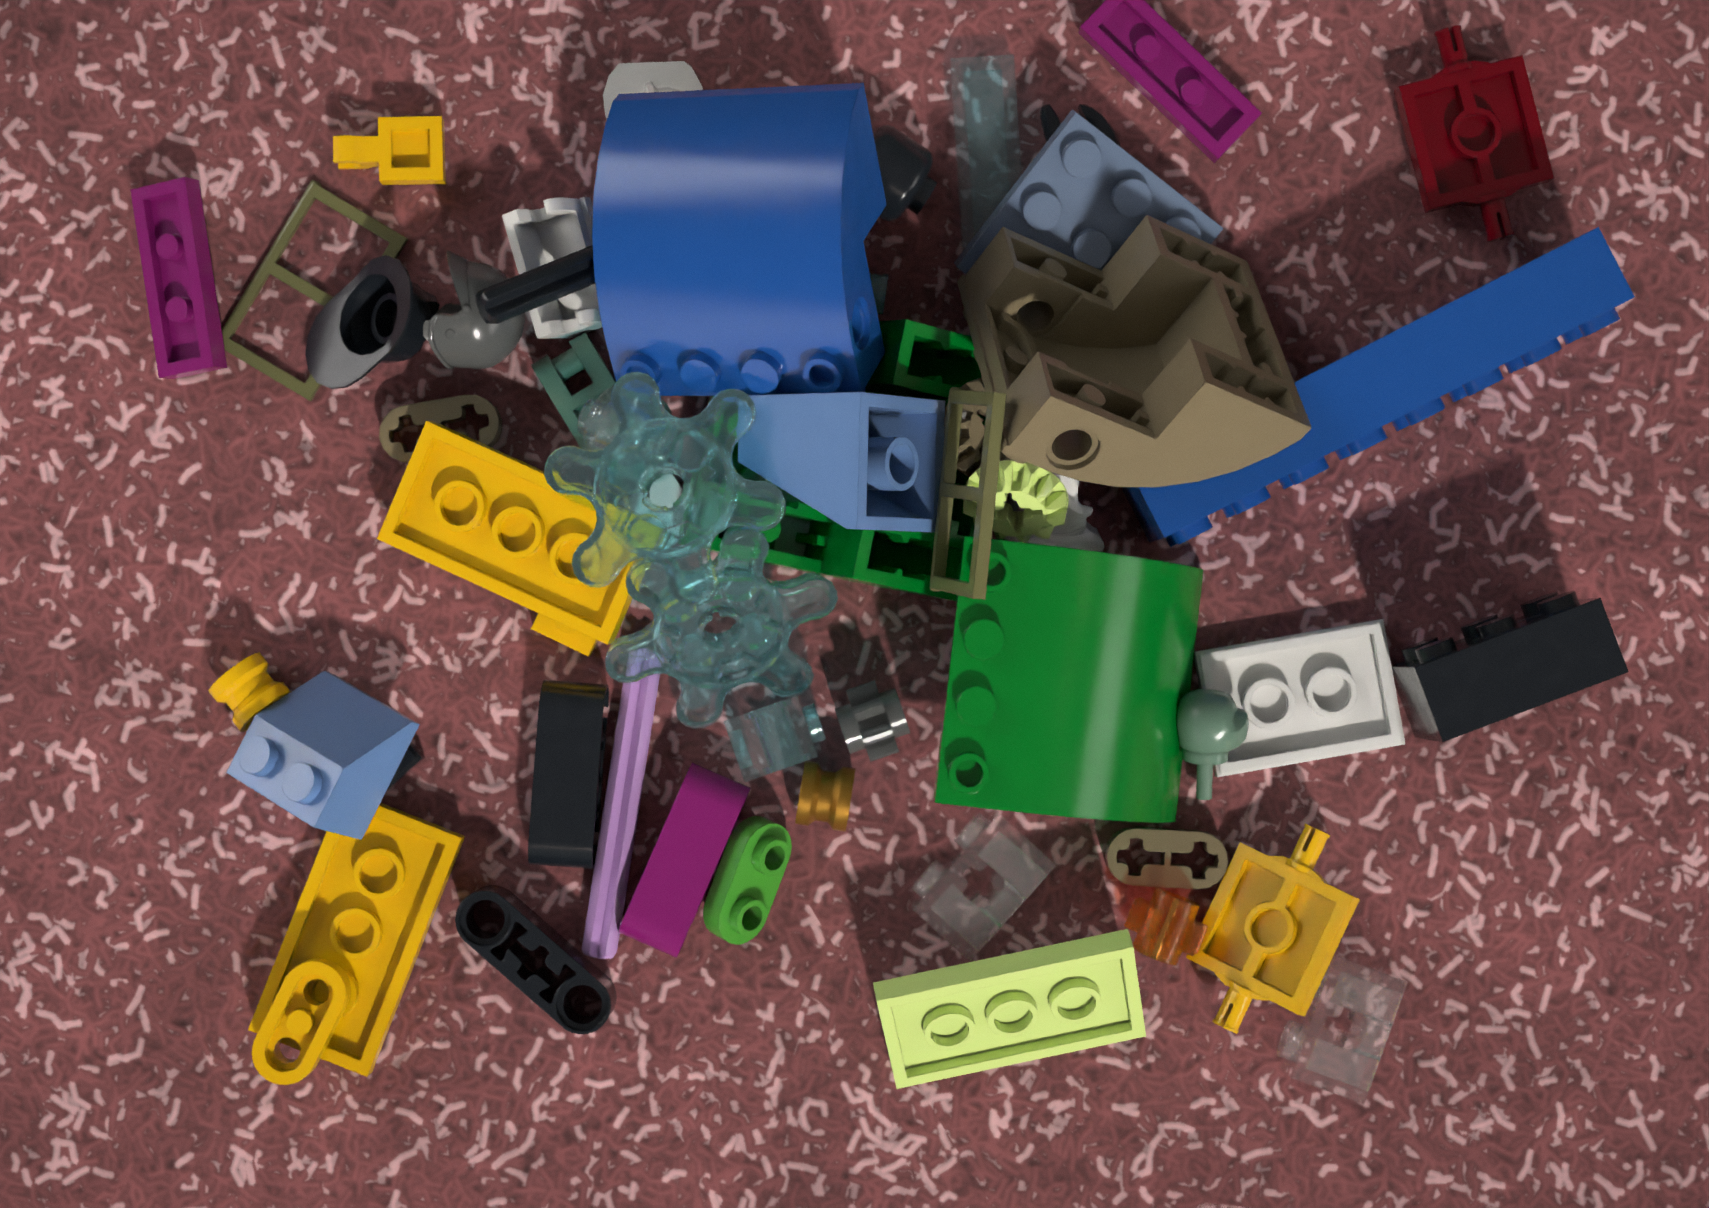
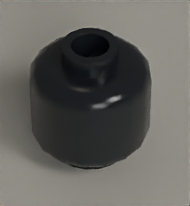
M881 126L873 133L887 204L879 217L890 222L898 219L906 209L918 214L936 187L937 181L928 176L933 164V157L927 148L893 126Z

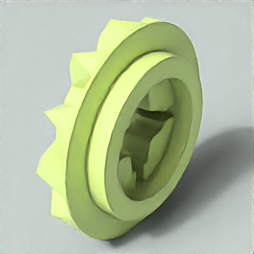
M1013 460L999 461L993 531L996 539L1002 540L1010 536L1016 537L1023 543H1027L1032 535L1049 539L1054 527L1064 525L1068 508V494L1065 486L1052 472L1028 462L1022 464ZM981 467L968 478L966 486L979 487ZM1008 493H1011L1012 499L1017 501L1020 508H1025L1024 511H1013L1012 506L1005 503ZM963 500V513L973 517L975 527L977 502Z

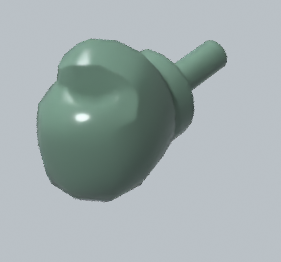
M1196 689L1184 694L1177 709L1176 722L1180 747L1183 748L1182 759L1186 762L1197 764L1196 798L1199 800L1212 799L1213 765L1227 762L1229 751L1239 747L1246 739L1249 719L1245 710L1237 708L1230 694L1212 689Z

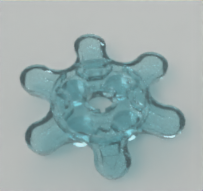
M642 372L627 373L618 379L611 393L612 405L617 412L619 420L618 433L613 441L606 447L595 451L584 450L576 446H563L552 452L545 463L544 475L547 483L553 490L563 495L585 497L596 510L597 522L594 531L587 540L577 547L573 554V572L578 580L585 585L600 588L613 582L629 562L638 558H650L659 562L664 567L668 577L669 590L676 600L684 605L699 606L708 602L714 596L719 584L718 573L712 564L710 556L711 545L717 534L732 526L748 527L755 531H766L774 528L783 519L786 512V500L782 491L775 484L767 481L745 479L737 473L733 466L732 453L734 446L743 435L751 430L756 420L757 411L755 403L748 394L739 389L720 391L711 399L708 406L700 414L691 418H678L665 410L661 401L660 388L652 377ZM670 473L680 476L684 481L683 491L679 499L673 503V507L667 508L666 506L652 504L649 492L656 478Z
M737 523L729 527L721 540L718 556L709 565L697 570H677L655 555L640 556L631 564L626 575L625 584L628 594L634 600L644 603L651 609L653 619L642 630L621 636L611 643L605 657L606 671L611 678L624 683L637 682L653 674H667L675 677L682 687L676 702V715L682 724L694 729L705 728L715 723L723 712V703L726 695L732 688L743 683H761L768 687L773 694L780 697L791 698L798 696L810 687L814 674L810 663L798 653L790 650L788 646L789 637L792 631L800 624L828 615L835 608L838 601L837 590L830 580L819 573H805L786 581H776L764 577L762 569L764 561L769 554V543L764 533L748 523ZM718 612L721 617H731L736 620L735 624L723 633L715 634L704 630L705 626L713 620L712 614Z

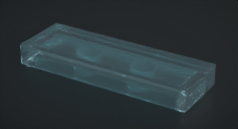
M1014 54L950 59L962 251L1022 175Z

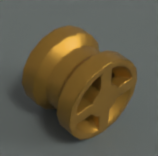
M805 761L795 824L808 826L814 821L827 822L833 830L846 832L856 769L842 767L838 771L833 772L823 770L817 762Z

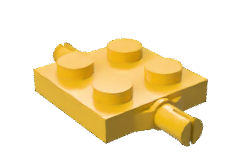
M1304 824V829L1290 858L1285 856H1269L1246 844L1239 843L1186 956L1187 959L1213 971L1223 984L1229 987L1216 1017L1212 1020L1213 1023L1238 1034V1029L1252 999L1272 1001L1297 1015H1306L1360 900L1329 885L1317 871L1313 870L1327 839L1330 838L1329 834Z

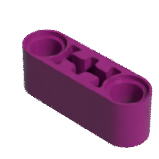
M692 762L627 908L618 933L675 958L678 957L687 937V932L694 921L738 820V815L748 797L750 787Z

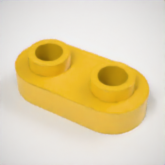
M323 958L310 959L297 965L286 975L252 1045L254 1066L259 1074L269 1082L279 1085L294 1084L309 1075L318 1065L349 1003L351 995L349 978L337 963ZM313 979L322 980L327 984L329 996L326 1001H316L311 997L309 984ZM289 1037L297 1041L300 1047V1054L297 1059H288L281 1053L280 1043L283 1038Z

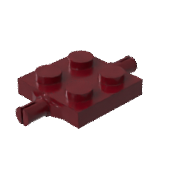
M1455 25L1450 29L1447 27L1434 33L1444 68L1429 79L1399 86L1394 91L1425 213L1457 205L1480 206L1488 237L1487 242H1494L1498 239L1502 240L1515 235L1505 199L1517 190L1548 183L1554 179L1523 55L1492 63L1475 60L1469 61L1461 32L1462 27L1461 25Z

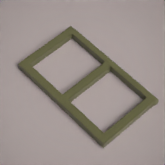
M315 180L309 183L222 328L225 351L309 401H312L321 386L311 374L306 383L233 341L232 337L270 275L322 306H325L333 298L277 264L315 199L389 242L382 256L387 255L397 259L408 242L406 237L325 190Z
M951 387L949 389L929 585L931 591H944L972 599L985 600L1006 393L966 391L959 387ZM963 404L987 406L979 487L955 484ZM954 498L977 502L969 582L946 576Z

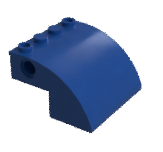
M864 83L618 94L613 100L605 124L597 161L593 195L592 242L599 313L620 396H743L866 391L865 387L883 358L885 349L863 241L887 204Z

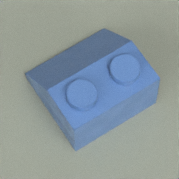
M323 671L254 716L226 773L313 828L362 840L420 724L338 676Z

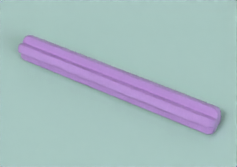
M636 644L631 645L628 649L582 943L583 954L593 958L611 959L615 956L618 949L620 936L618 931L623 917L663 659L662 650L657 647Z

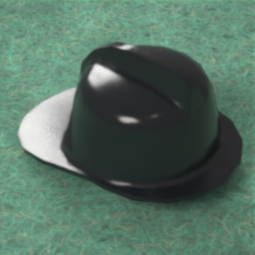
M387 255L373 258L316 316L307 338L305 356L308 371L318 384L330 389L349 387L359 381L379 363H396L412 358L420 351L426 341L423 336L424 322L431 319L439 310L440 304L437 298L422 290L418 284L411 281L408 270L400 260Z

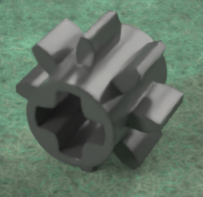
M874 680L846 690L850 703L835 708V712L849 753L852 754L866 749L870 762L898 753L899 749L895 738L910 734V730L896 689L893 688L879 693Z

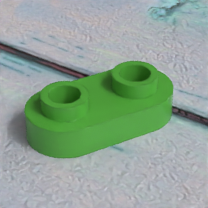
M752 816L743 820L733 830L704 904V923L712 934L731 944L740 945L752 940L763 928L791 855V838L783 826L762 816Z

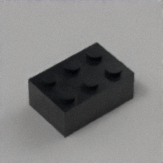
M1575 591L1560 595L1557 592L1550 593L1521 604L1520 607L1524 616L1515 619L1514 614L1499 618L1498 615H1492L1462 626L1461 631L1464 638L1454 642L1453 637L1441 640L1438 637H1434L1402 649L1401 652L1405 661L1392 665L1396 689L1415 738L1445 742L1628 673L1629 671L1601 598L1578 599Z

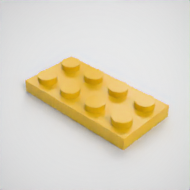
M426 421L377 539L608 645L614 643L664 525L434 421Z
M380 803L362 840L326 831L248 1030L258 1033L286 975L294 967L315 958L331 960L346 972L351 985V995L349 1003L321 1059L368 1077L373 1071L465 836L383 803ZM313 979L309 984V993L314 1000L320 1002L327 1000L329 989L325 982ZM289 1037L281 1040L282 1044L300 1050L296 1040Z

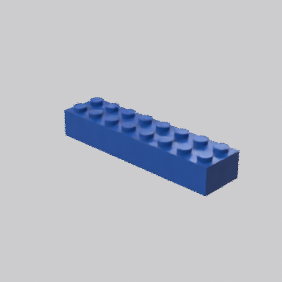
M1597 227L1294 382L1312 428L1301 440L1275 455L1240 470L1198 482L1164 487L1121 488L1149 543L1165 538L1169 547L1176 544L1179 545L1213 527L1208 515L1222 509L1226 518H1229L1271 498L1266 486L1276 480H1279L1282 488L1286 489L1330 468L1324 458L1325 455L1335 451L1339 460L1351 455L1353 456L1388 438L1382 426L1392 422L1397 432L1445 409L1446 407L1441 396L1448 393L1452 402H1456L1504 379L1499 366L1505 364L1510 374L1561 350L1562 347L1557 339L1560 335L1567 345L1618 321L1620 317L1615 307L1635 296L1602 232Z

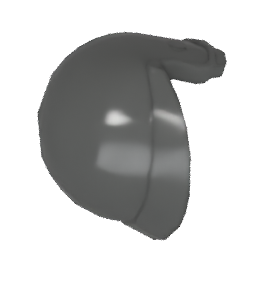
M447 250L448 265L460 304H445L435 313L432 319L426 320L423 324V336L429 341L436 357L448 369H454V367L471 369L493 367L505 360L515 350L522 337L525 313L498 324H486L479 313L475 295L478 291L507 280L509 277L493 266L486 263L469 261Z

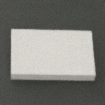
M1383 619L1194 652L1199 689H1212L1230 694L1237 708L1245 710L1249 719L1246 739L1239 747L1229 751L1227 762L1213 765L1215 777L1405 745Z

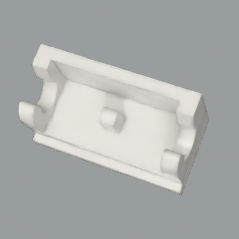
M582 197L580 199L550 198L543 200L544 208L536 210L516 209L502 215L518 274L593 245V206L590 197ZM595 284L529 311L537 339L573 338L584 332L588 333L602 328Z

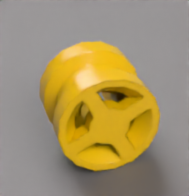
M260 652L248 656L230 668L208 690L216 702L226 703L233 711L232 721L240 732L248 730L257 713L291 692L284 682L274 681L268 674V662Z

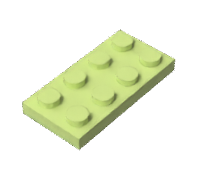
M1128 929L873 982L897 1089L1146 1037L1135 953Z

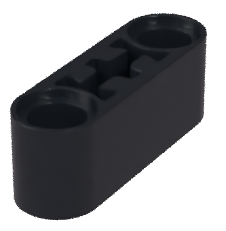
M543 680L539 699L528 839V862L531 865L594 869L598 845H593L594 832H599L608 719L603 717L604 707L609 706L608 684Z
M489 885L476 890L460 903L455 917L456 928L460 937L559 1025L571 1033L589 1034L605 1024L615 1008L617 999L616 989L611 979L516 895L502 886ZM490 900L502 908L505 922L500 932L489 933L478 927L474 920V908L478 901ZM519 924L526 928L527 931L517 940L531 951L537 949L540 945L544 946L550 953L546 957L545 963L555 974L559 976L567 965L575 971L560 985L555 994L548 987L556 980V977L544 967L538 968L534 973L529 971L524 965L528 961L529 955L519 944L514 943L507 952L499 946L517 930ZM578 985H587L594 988L602 1000L601 1011L594 1016H582L576 1013L569 1002L571 988Z

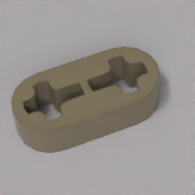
M461 395L419 402L392 409L383 418L379 429V439L383 449L390 457L408 464L413 452H409L405 444L394 441V433L404 428L403 419L411 417L414 425L418 427H424L426 421H434L446 427L448 423L464 420L466 418L465 409L474 407L478 415L489 418V426L479 429V440L477 441L493 447L498 442L502 433V418L499 410L490 401L478 395ZM458 431V433H461V434H463V435L469 437V435L466 434L465 432H460V431Z
M1122 828L1112 835L1106 844L1104 852L1106 866L1111 874L1122 883L1132 886L1183 889L1209 888L1221 880L1226 873L1228 865L1227 851L1222 842L1208 832L1192 829ZM1138 838L1140 839L1142 849L1149 852H1161V863H1140L1138 873L1130 874L1128 873L1127 864L1117 861L1118 850L1128 849L1130 839ZM1201 841L1203 842L1204 851L1214 855L1215 860L1213 865L1203 866L1200 877H1192V869L1187 865L1171 863V853H1190L1193 851L1194 842Z

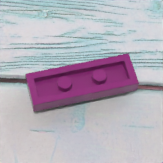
M1105 0L1079 28L1078 33L1214 164L1262 114L1145 0Z
M181 177L131 189L159 378L177 379L227 368L199 180Z

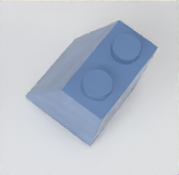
M866 392L739 396L738 462L846 529L935 533L944 446L945 401Z

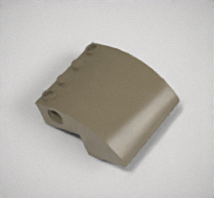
M1149 215L1145 216L1102 271L1002 227L965 276L962 275L957 281L964 307L963 316L968 322L974 346L973 355L979 365L985 392L1006 393L1001 452L1017 463L1024 464L1028 462L1050 472L1078 481L1113 487H1164L1198 482L1240 470L1275 455L1296 443L1312 428L1248 262Z

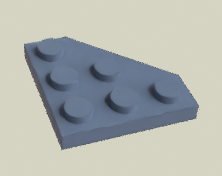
M1072 109L962 251L954 264L958 269L967 274L1002 227L1101 271L1146 215L1209 244L1213 243L1224 228Z

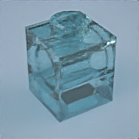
M798 695L724 721L744 782L818 757L819 753L815 743L826 739L815 704L812 703L802 707Z

